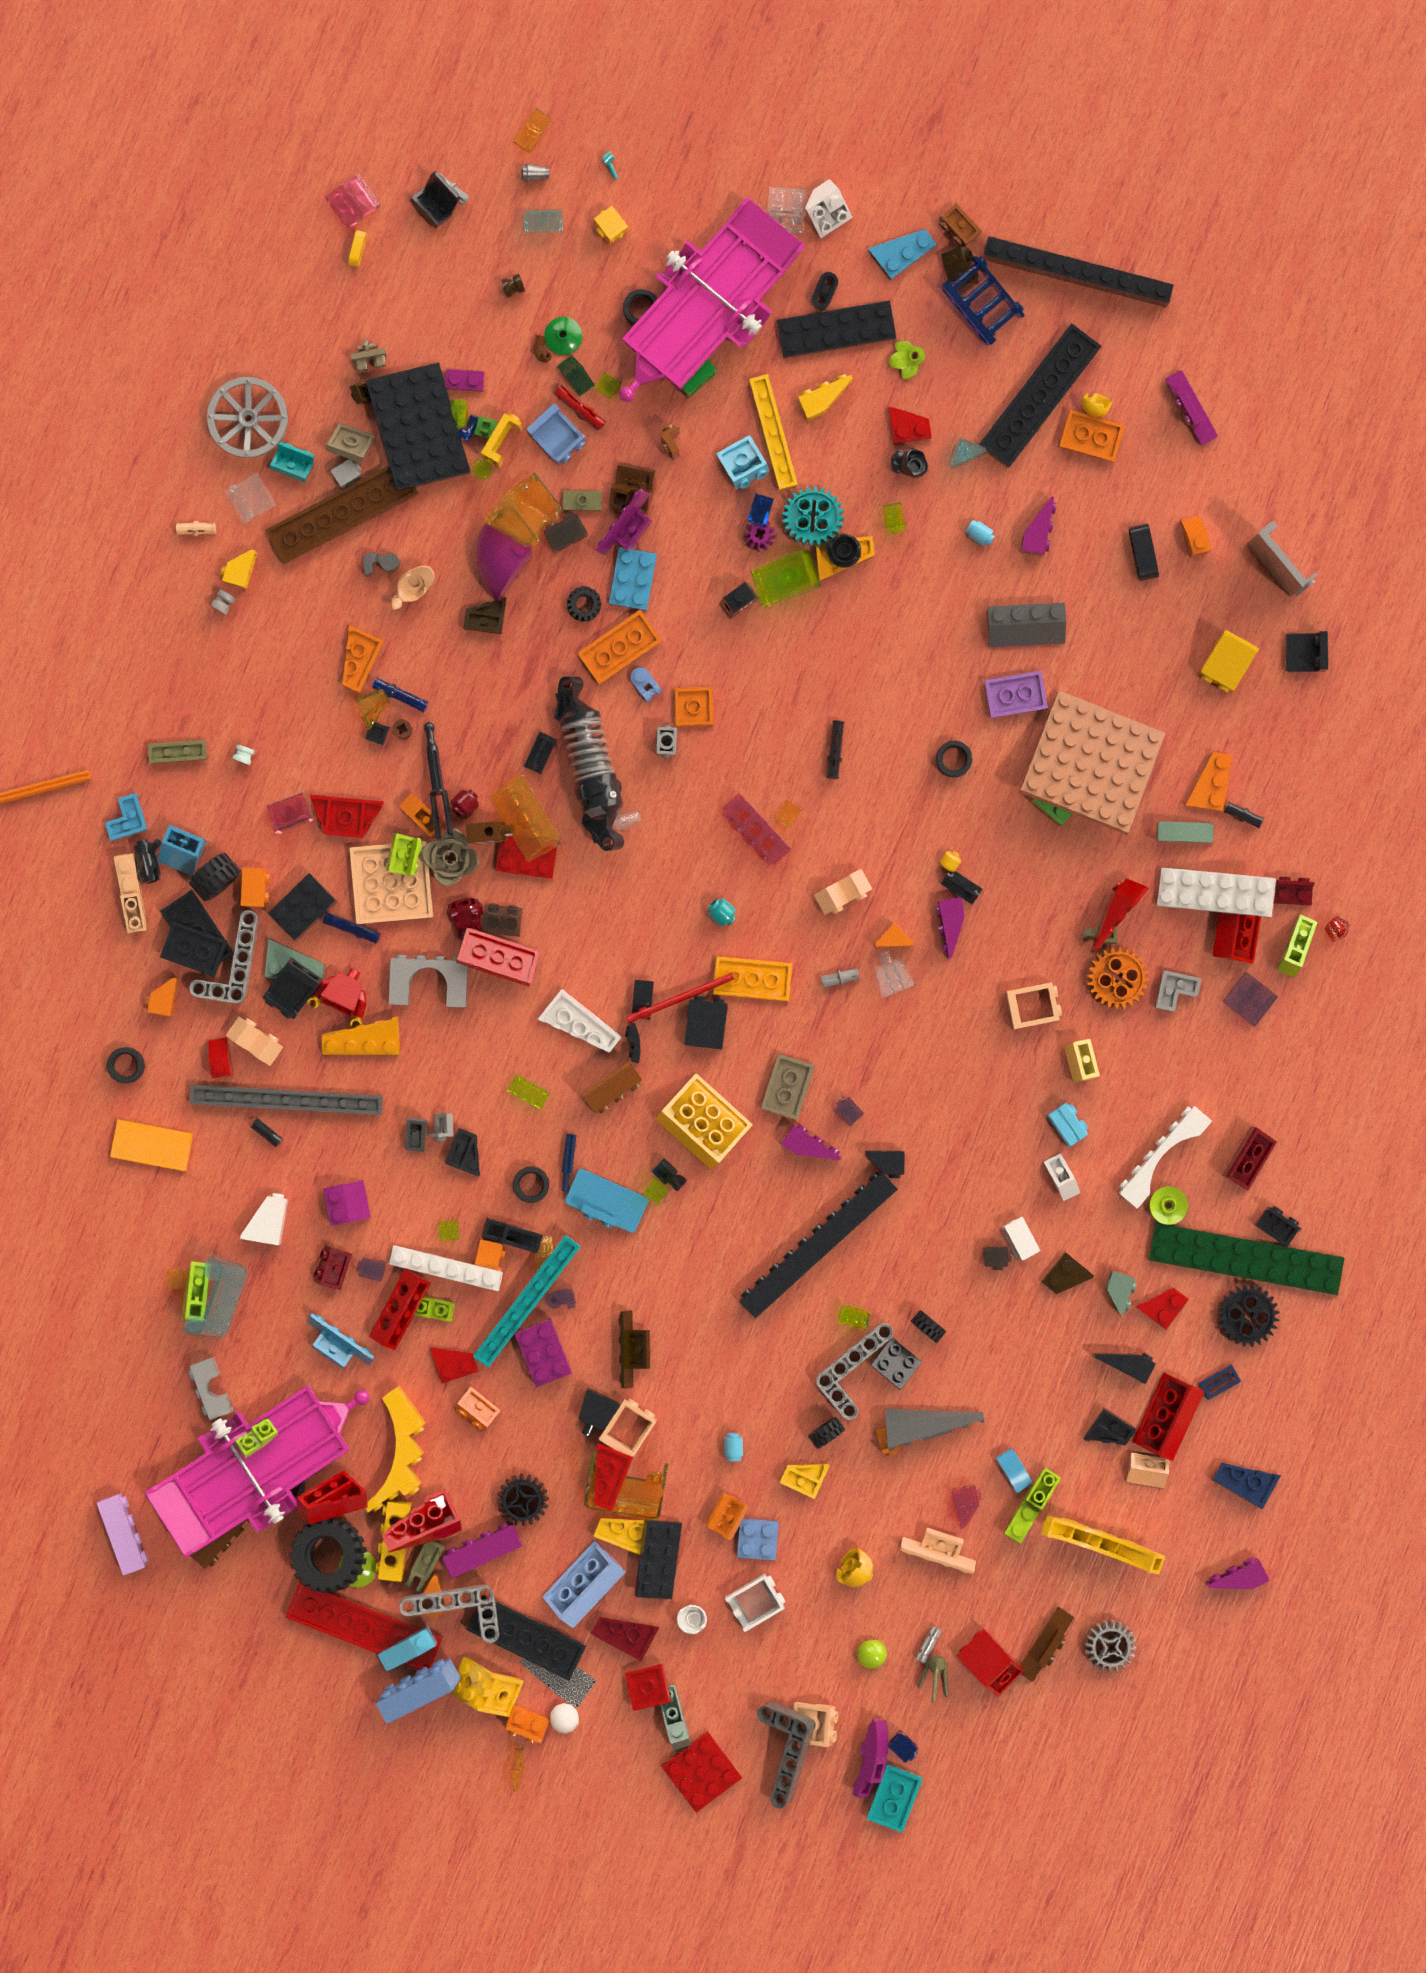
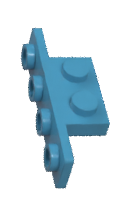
M313 1313L310 1314L307 1322L322 1332L311 1348L342 1369L353 1355L366 1364H371L374 1356L370 1350L364 1347L361 1348L353 1338L341 1334L337 1327L328 1325L321 1316L314 1315Z

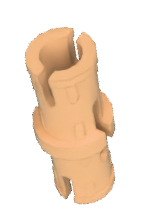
M194 521V523H177L176 532L177 535H216V523H199L198 521Z

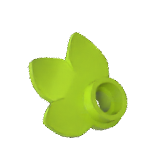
M899 341L895 343L897 352L890 357L888 365L901 369L902 379L906 380L918 372V366L925 360V352L921 347L912 346L907 341ZM914 352L918 353L917 359H913L912 357Z

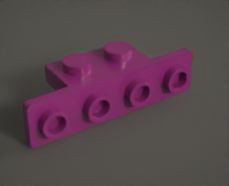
M1180 370L1167 377L1165 381L1174 396V402L1178 409L1181 408L1186 424L1190 425L1200 445H1204L1217 438L1218 435L1183 371Z
M640 489L633 495L632 501L621 511V516L610 526L607 535L598 542V547L596 548L598 553L606 555L616 541L626 550H632L653 521L639 510L650 496L649 492Z

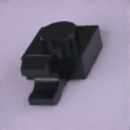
M665 1158L651 1171L664 1184L669 1182L676 1191L687 1182L685 1177L676 1175L678 1170Z

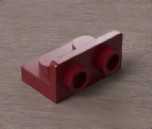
M1279 877V880H1276L1273 904L1312 906L1315 882H1310V878H1298V881H1291V877Z
M325 1245L319 1255V1266L314 1271V1282L322 1286L341 1290L352 1253Z

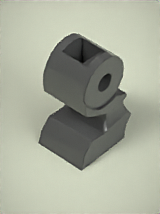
M370 552L368 555L363 556L366 577L372 576L375 572V564H380L386 573H392L400 566V560L394 553H387L382 557L381 554Z

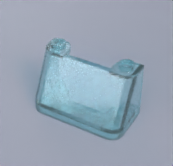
M212 1255L207 1257L204 1274L209 1279L215 1280V1284L204 1316L192 1315L188 1317L182 1331L193 1335L221 1338L229 1330L247 1278V1269L239 1263Z

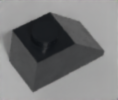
M865 1151V1155L884 1174H889V1178H900V1175H904L905 1151Z

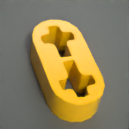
M356 231L349 256V266L359 267L367 232Z

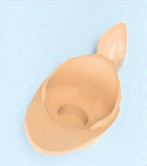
M419 566L408 570L400 577L397 584V595L393 596L391 600L393 610L402 607V602L418 600L428 591L434 582V572L430 567Z

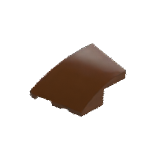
M619 463L617 465L616 481L610 491L609 506L621 513L630 504L633 495L640 489L649 492L650 496L639 510L648 516L656 470Z

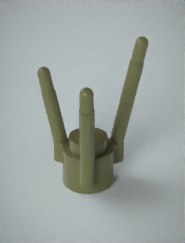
M930 1655V1660L926 1661L918 1688L922 1687L930 1668V1672H934L931 1701L935 1702L938 1673L943 1672L945 1696L948 1697L947 1662H945V1657Z

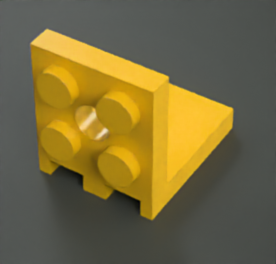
M463 1657L458 1669L461 1679L453 1691L449 1693L477 1711L510 1717L524 1681L519 1678L492 1673L470 1658Z

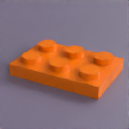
M1069 410L1059 448L1114 463L1125 425Z

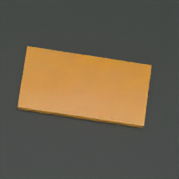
M716 956L714 980L729 973L733 974L735 980L713 988V995L789 1001L792 963Z
M117 1119L110 1157L187 1171L194 1133Z

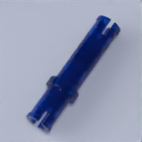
M376 677L372 689L386 694L388 698L397 699L423 713L429 701L400 689L396 684H390Z
M329 912L326 913L323 924L355 935L357 939L363 938L374 944L378 943L381 935L380 932L366 928L364 924L358 925Z

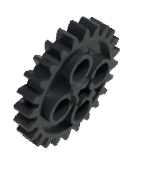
M1243 1284L1242 1290L1235 1286L1236 1292L1228 1290L1230 1296H1222L1225 1299V1303H1218L1223 1307L1217 1310L1218 1313H1221V1316L1216 1319L1222 1321L1218 1327L1225 1328L1222 1334L1226 1335L1229 1333L1228 1340L1230 1341L1235 1338L1234 1344L1236 1345L1240 1341L1243 1347L1246 1346L1247 1342L1253 1347L1254 1341L1261 1345L1260 1339L1268 1341L1266 1335H1274L1271 1332V1328H1278L1274 1325V1322L1280 1321L1278 1318H1275V1315L1279 1314L1280 1311L1274 1310L1278 1304L1271 1303L1274 1299L1273 1296L1267 1298L1268 1291L1261 1293L1262 1287H1258L1255 1291L1253 1284L1250 1285L1249 1289ZM1248 1297L1254 1298L1255 1303L1252 1307H1247L1245 1304ZM1238 1301L1241 1302L1242 1306L1247 1312H1252L1250 1317L1258 1325V1330L1255 1329L1254 1325L1249 1319H1244L1246 1314L1238 1306ZM1234 1308H1237L1239 1310V1316L1235 1319H1232L1230 1316V1311ZM1264 1312L1266 1319L1264 1322L1259 1323L1257 1315ZM1244 1324H1249L1251 1327L1250 1332L1247 1334H1243L1241 1330Z

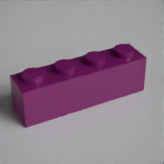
M503 1523L498 1526V1530L492 1533L491 1530L480 1534L481 1538L475 1541L471 1538L464 1541L462 1547L456 1549V1546L445 1550L446 1554L442 1558L451 1578L521 1547L523 1542L514 1523Z

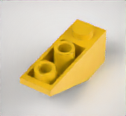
M841 375L833 383L824 382L814 391L808 389L800 393L801 396L798 397V402L806 421L825 414L850 385L853 379L852 375Z

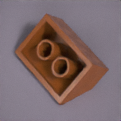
M628 1061L581 1095L594 1113L599 1111L601 1114L610 1108L608 1104L613 1100L617 1103L626 1097L624 1095L626 1091L630 1089L633 1092L640 1087L642 1078L630 1061Z

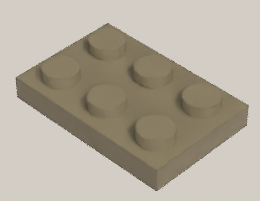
M778 1054L761 1109L798 1120L815 1065Z

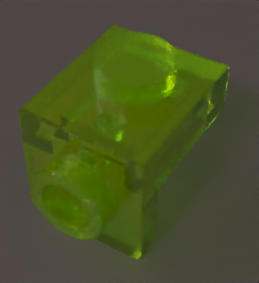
M902 503L882 505L887 532L898 534L902 530H906Z
M843 1305L838 1314L839 1324L867 1330L871 1311Z

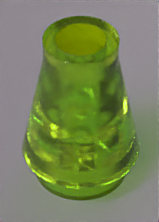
M467 399L451 400L452 405H450L456 427L467 426L469 406Z

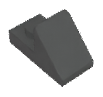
M407 1117L405 1150L424 1152L428 1126L427 1120Z

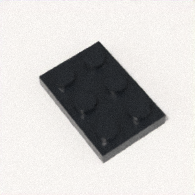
M173 921L160 958L215 977L228 941Z

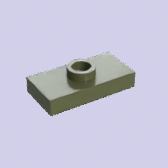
M563 491V511H602V491Z

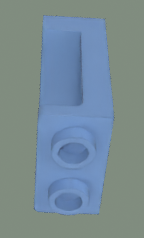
M555 403L526 429L527 433L558 466L561 463H567L572 457L570 454L575 450H581L586 444L584 442L586 440L584 434H581L564 416Z

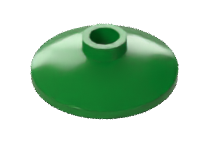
M556 318L545 329V343L553 353L569 355L575 352L581 345V328L571 318ZM561 332H566L567 335L566 337L561 338L559 334Z

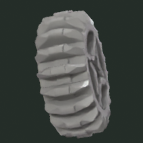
M1103 1620V1627L1096 1623L1098 1630L1090 1629L1093 1636L1086 1635V1638L1091 1640V1642L1084 1643L1086 1647H1090L1085 1650V1653L1091 1654L1088 1657L1089 1661L1095 1660L1093 1662L1094 1667L1100 1664L1099 1669L1101 1671L1107 1666L1108 1673L1111 1672L1112 1667H1114L1115 1672H1118L1119 1665L1122 1669L1126 1668L1123 1664L1125 1661L1131 1664L1129 1656L1135 1657V1654L1130 1651L1137 1650L1135 1645H1131L1136 1642V1639L1130 1638L1133 1636V1632H1127L1129 1628L1127 1625L1121 1629L1122 1623L1120 1621L1115 1626L1114 1620H1110V1625L1107 1624L1106 1620ZM1108 1631L1118 1632L1110 1638L1102 1635ZM1123 1636L1126 1641L1124 1653L1118 1648L1121 1642L1120 1639ZM1097 1639L1103 1644L1099 1656L1095 1650ZM1105 1641H1106L1107 1643L1110 1642L1111 1644H1112V1642H1114L1113 1645H1114L1115 1649L1117 1650V1652H1116L1114 1649L1108 1650V1647H1107V1644L1105 1643ZM1112 1654L1120 1657L1113 1661L1103 1660Z

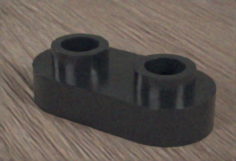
M823 273L812 295V305L818 310L828 308L838 286V278L834 273ZM830 280L832 285L827 286L825 281ZM818 298H823L825 302L821 304L817 300Z

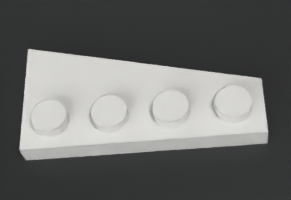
M563 989L560 990L538 1018L542 1022L570 1033V1035L583 1039L607 1052H610L622 1037Z

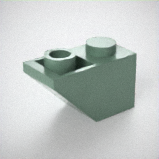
M1111 1270L1105 1289L1117 1312L1124 1315V1312L1129 1310L1131 1301L1128 1299L1130 1293H1134L1137 1282H1134V1277Z

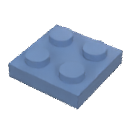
M743 1518L739 1528L737 1557L776 1560L779 1521Z

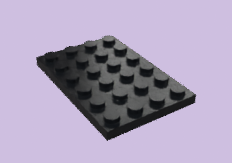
M439 362L365 380L396 492L470 474V468Z

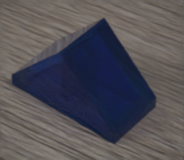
M755 493L747 523L766 528L774 499Z

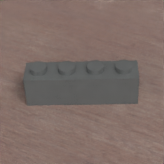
M1065 603L988 607L989 647L1065 644Z

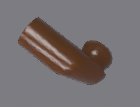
M536 335L533 353L539 361L547 363L551 360L552 355L544 348L545 337Z

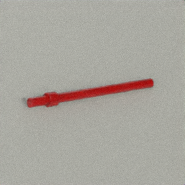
M729 973L650 1007H642L638 1012L626 1016L628 1024L641 1018L644 1020L655 1012L735 980L732 973Z

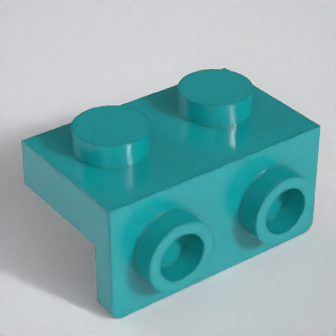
M279 442L277 452L270 464V470L305 483L314 466L315 455L307 450L293 447L289 443Z

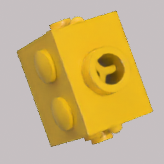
M613 206L602 210L593 220V225L596 228L595 232L601 239L604 238L608 245L616 239H621L628 230L627 224Z

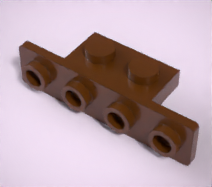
M1060 1607L1056 1609L1021 1663V1666L1025 1669L1021 1675L1030 1681H1034L1042 1668L1052 1664L1055 1659L1053 1654L1056 1649L1060 1650L1066 1641L1064 1633L1074 1619L1071 1614Z

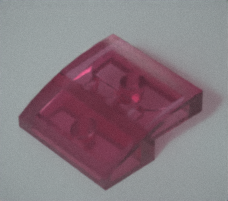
M359 174L338 186L325 197L347 228L363 220L364 216L378 209L381 205Z

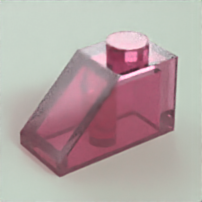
M974 1484L951 1489L960 1529L966 1527L979 1507L978 1500H982L980 1489H976Z

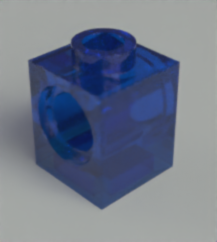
M899 1730L888 1742V1747L905 1763L908 1760L912 1761L918 1754L917 1744L902 1730Z

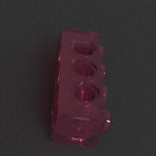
M740 793L722 808L724 811L722 815L729 822L733 820L737 825L735 829L742 837L746 835L750 839L748 843L755 851L759 849L763 853L761 858L768 865L770 863L773 865L777 864L791 851L790 847ZM741 811L748 814V819L744 822L737 819V814ZM754 825L759 826L761 829V833L757 836H753L750 833V828ZM765 840H771L774 843V847L771 850L764 849L763 842Z

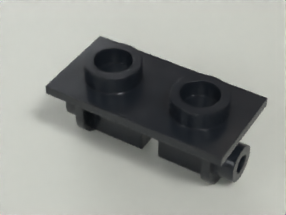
M539 732L524 767L542 774L557 739Z
M948 871L941 882V885L972 905L983 890L957 871Z

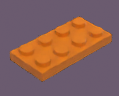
M639 610L577 654L597 683L601 685L660 644L662 640L642 611Z

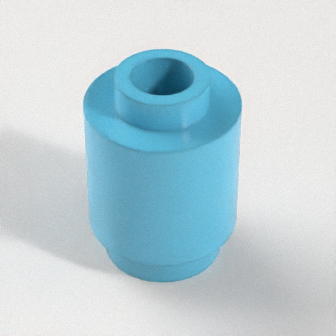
M973 520L965 532L969 535V538L982 547L985 545L989 546L995 538L992 535L994 531L980 521L976 522Z
M727 1433V1437H723L726 1461H741V1456H743V1437L739 1436V1433Z

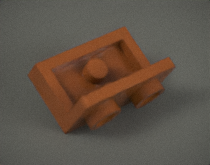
M957 203L945 214L940 215V226L944 231H949L953 235L952 239L959 246L966 247L982 233V230Z
M672 424L668 425L663 429V433H661L662 449L666 456H671L673 460L680 456L679 449L673 440L675 436L680 434L678 424L675 426Z

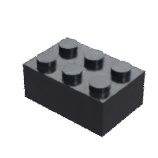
M308 873L268 914L294 941H298L338 901L312 874Z

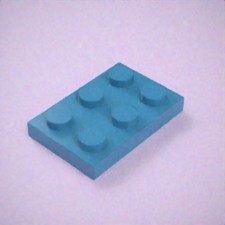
M619 547L609 601L610 605L647 611L657 554L633 549L628 551L625 548Z

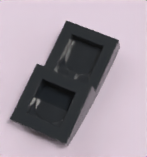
M635 980L632 1014L638 1012L642 1007L652 1006L654 981Z

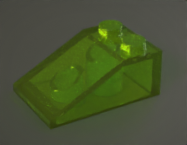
M798 550L751 571L763 607L821 587L809 550Z

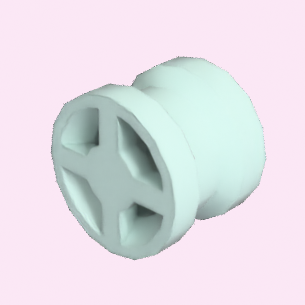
M237 744V751L232 759L250 765V758L255 750Z

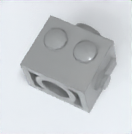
M670 725L658 727V731H656L657 743L655 745L657 756H662L663 758L676 757L677 728H672Z

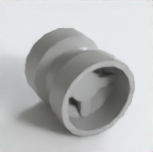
M219 589L217 598L212 600L210 606L227 615L229 606L235 602L236 598Z

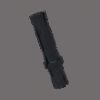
M834 720L832 721L830 753L827 757V761H829L827 778L839 779L840 762H842L841 748L845 722ZM838 732L837 747L835 748L836 734ZM836 752L835 767L833 768L834 753Z

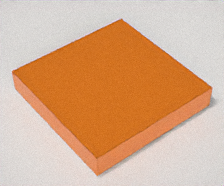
M712 687L674 688L675 727L714 726Z

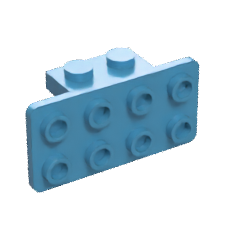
M584 1169L578 1170L565 1199L566 1204L581 1210L584 1213V1217L593 1221L597 1218L602 1221V1225L608 1228L617 1226L631 1233L636 1231L649 1201L647 1197Z

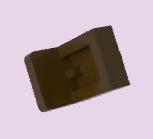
M357 383L350 386L351 396L356 404L370 403L365 383Z

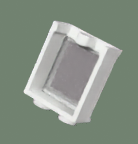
M765 1573L725 1596V1600L730 1604L734 1615L743 1626L744 1632L785 1609L783 1605L786 1602L780 1592L776 1593L773 1588L776 1586L771 1576L767 1577Z

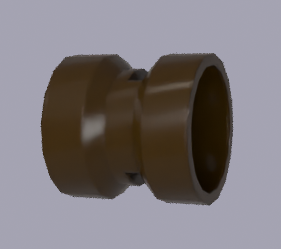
M519 273L513 275V280L511 278L501 280L507 298L512 297L516 293L515 291L518 293L525 292Z

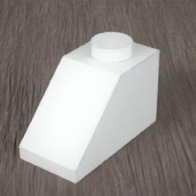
M1061 1154L1044 1161L1047 1171L1063 1201L1081 1193L1075 1177Z

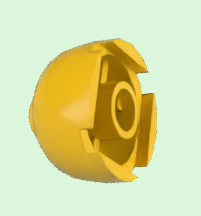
M853 1548L842 1558L840 1563L844 1564L841 1570L837 1568L836 1572L837 1581L851 1588H857L871 1580L873 1576V1563L869 1555L859 1548L857 1550Z

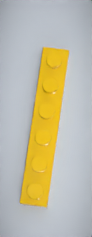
M766 374L751 378L749 381L779 491L798 486L769 376Z

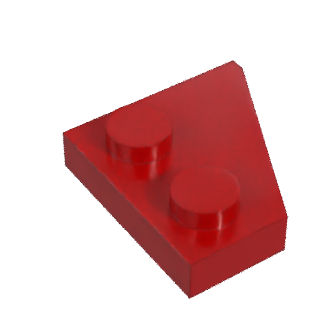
M888 407L894 444L932 439L929 418L898 408Z
M1172 1287L1152 1297L1150 1300L1138 1304L1136 1308L1167 1330L1189 1299Z
M436 1347L430 1348L442 1384L479 1372L473 1353Z

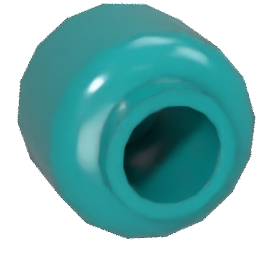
M724 898L714 899L707 908L709 919L719 927H723L726 924L728 926L731 925L736 918L734 916L736 912L735 907Z

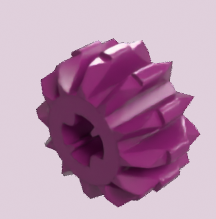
M760 519L757 525L756 520H752L754 527L747 524L746 528L749 531L744 532V536L749 537L745 539V543L752 542L749 548L753 549L756 545L757 552H760V546H763V549L766 551L768 550L766 543L773 546L774 543L770 539H776L775 534H770L775 531V528L771 527L768 529L770 526L769 521L763 525V519ZM757 531L764 532L763 539L755 537L757 536Z

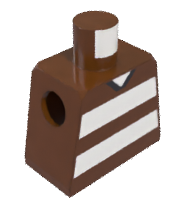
M503 821L466 824L468 844L482 845L507 841V836L515 834L514 825H506V822Z

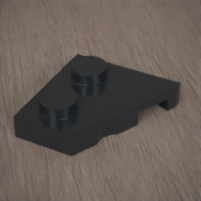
M458 1127L444 1163L479 1177L477 1135Z
M1103 1408L1085 1434L1084 1440L1126 1445L1135 1433L1136 1428L1111 1411Z

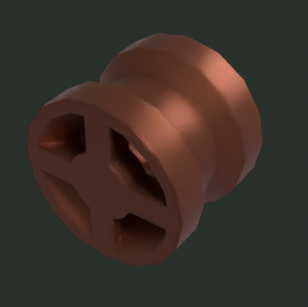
M401 719L394 723L393 733L397 738L405 740L411 737L413 728L408 721Z

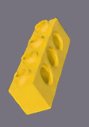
M389 1500L387 1505L384 1504L383 1516H386L385 1524H381L380 1535L393 1526L391 1524L392 1517H398L401 1521L409 1514L412 1508L411 1502ZM383 1541V1543H379L378 1554L381 1555V1559L376 1564L375 1573L379 1574L378 1579L401 1582L404 1573L406 1548L389 1553ZM393 1555L396 1558V1563L388 1564L386 1556Z

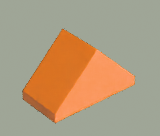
M895 923L875 942V947L914 946V941Z

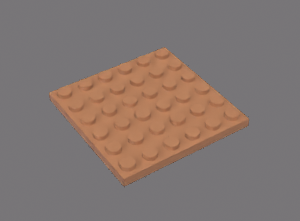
M1059 690L1020 793L1128 835L1165 732Z

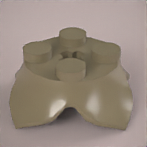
M453 829L454 836L452 837L448 836L446 831L440 840L428 843L421 851L424 863L433 870L434 878L444 887L455 885L463 876L473 873L479 865L477 853L469 847L466 836L458 829ZM454 853L456 861H452V864H449L446 856Z

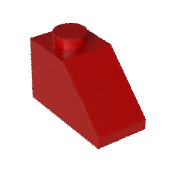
M228 1037L208 1040L209 1064L212 1078L234 1075Z

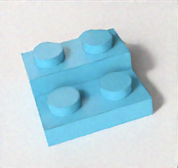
M750 435L716 453L736 489L747 488L752 480L756 478L761 480L769 472L765 459Z

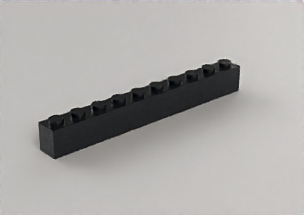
M988 236L982 260L1165 308L1170 302L1174 284L990 236Z
M875 1172L868 1179L870 1181L869 1184L865 1187L862 1184L855 1190L854 1193L856 1195L851 1200L849 1198L845 1199L840 1204L842 1208L837 1213L832 1211L826 1217L828 1220L823 1225L819 1223L812 1229L813 1234L809 1238L805 1236L797 1243L799 1247L795 1251L789 1250L783 1256L784 1261L780 1264L776 1262L769 1269L770 1273L766 1277L762 1275L754 1282L756 1286L752 1290L747 1288L740 1295L742 1297L740 1302L755 1319L898 1190L883 1172L880 1174Z

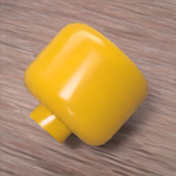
M946 851L940 860V865L950 872H955L961 864V859L958 857L959 854L955 851Z

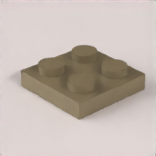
M339 423L327 443L326 451L362 463L374 442L375 435Z

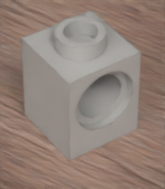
M351 459L331 470L342 489L362 478L360 475L362 469L357 462L353 463Z

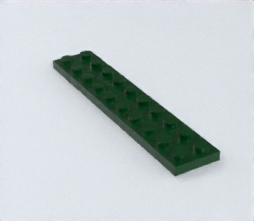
M1155 1222L1148 1260L1338 1295L1345 1258Z

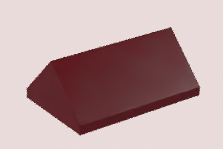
M1251 1126L1222 1176L1248 1191L1277 1141L1257 1127Z

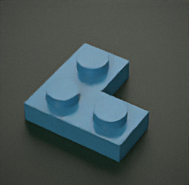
M137 793L118 798L123 817L105 822L110 841L148 830Z

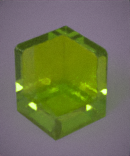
M654 1177L643 1194L659 1204L670 1188Z

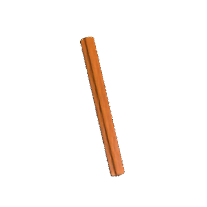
M85 770L0 793V804L90 781V772Z

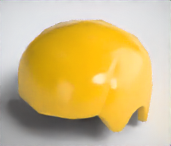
M1087 393L1081 401L1083 410L1093 417L1105 416L1113 403L1110 399L1094 393L1090 398H1088Z

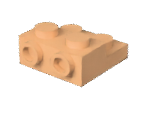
M802 1702L794 1703V1711L804 1714L814 1721L815 1725L810 1745L829 1747L836 1741L837 1732L834 1731V1723L838 1721V1712L835 1711L836 1706L814 1705ZM801 1723V1728L806 1731L804 1724Z

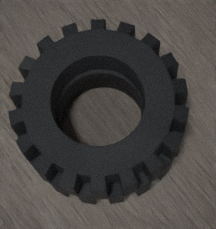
M222 853L202 866L191 877L189 885L203 901H209L237 879L241 870L226 853Z

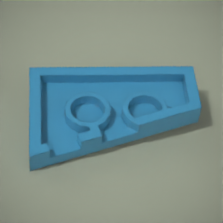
M926 229L868 248V251L890 280H892L937 244Z

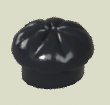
M838 534L828 543V558L837 567H851L860 559L861 545L850 534Z

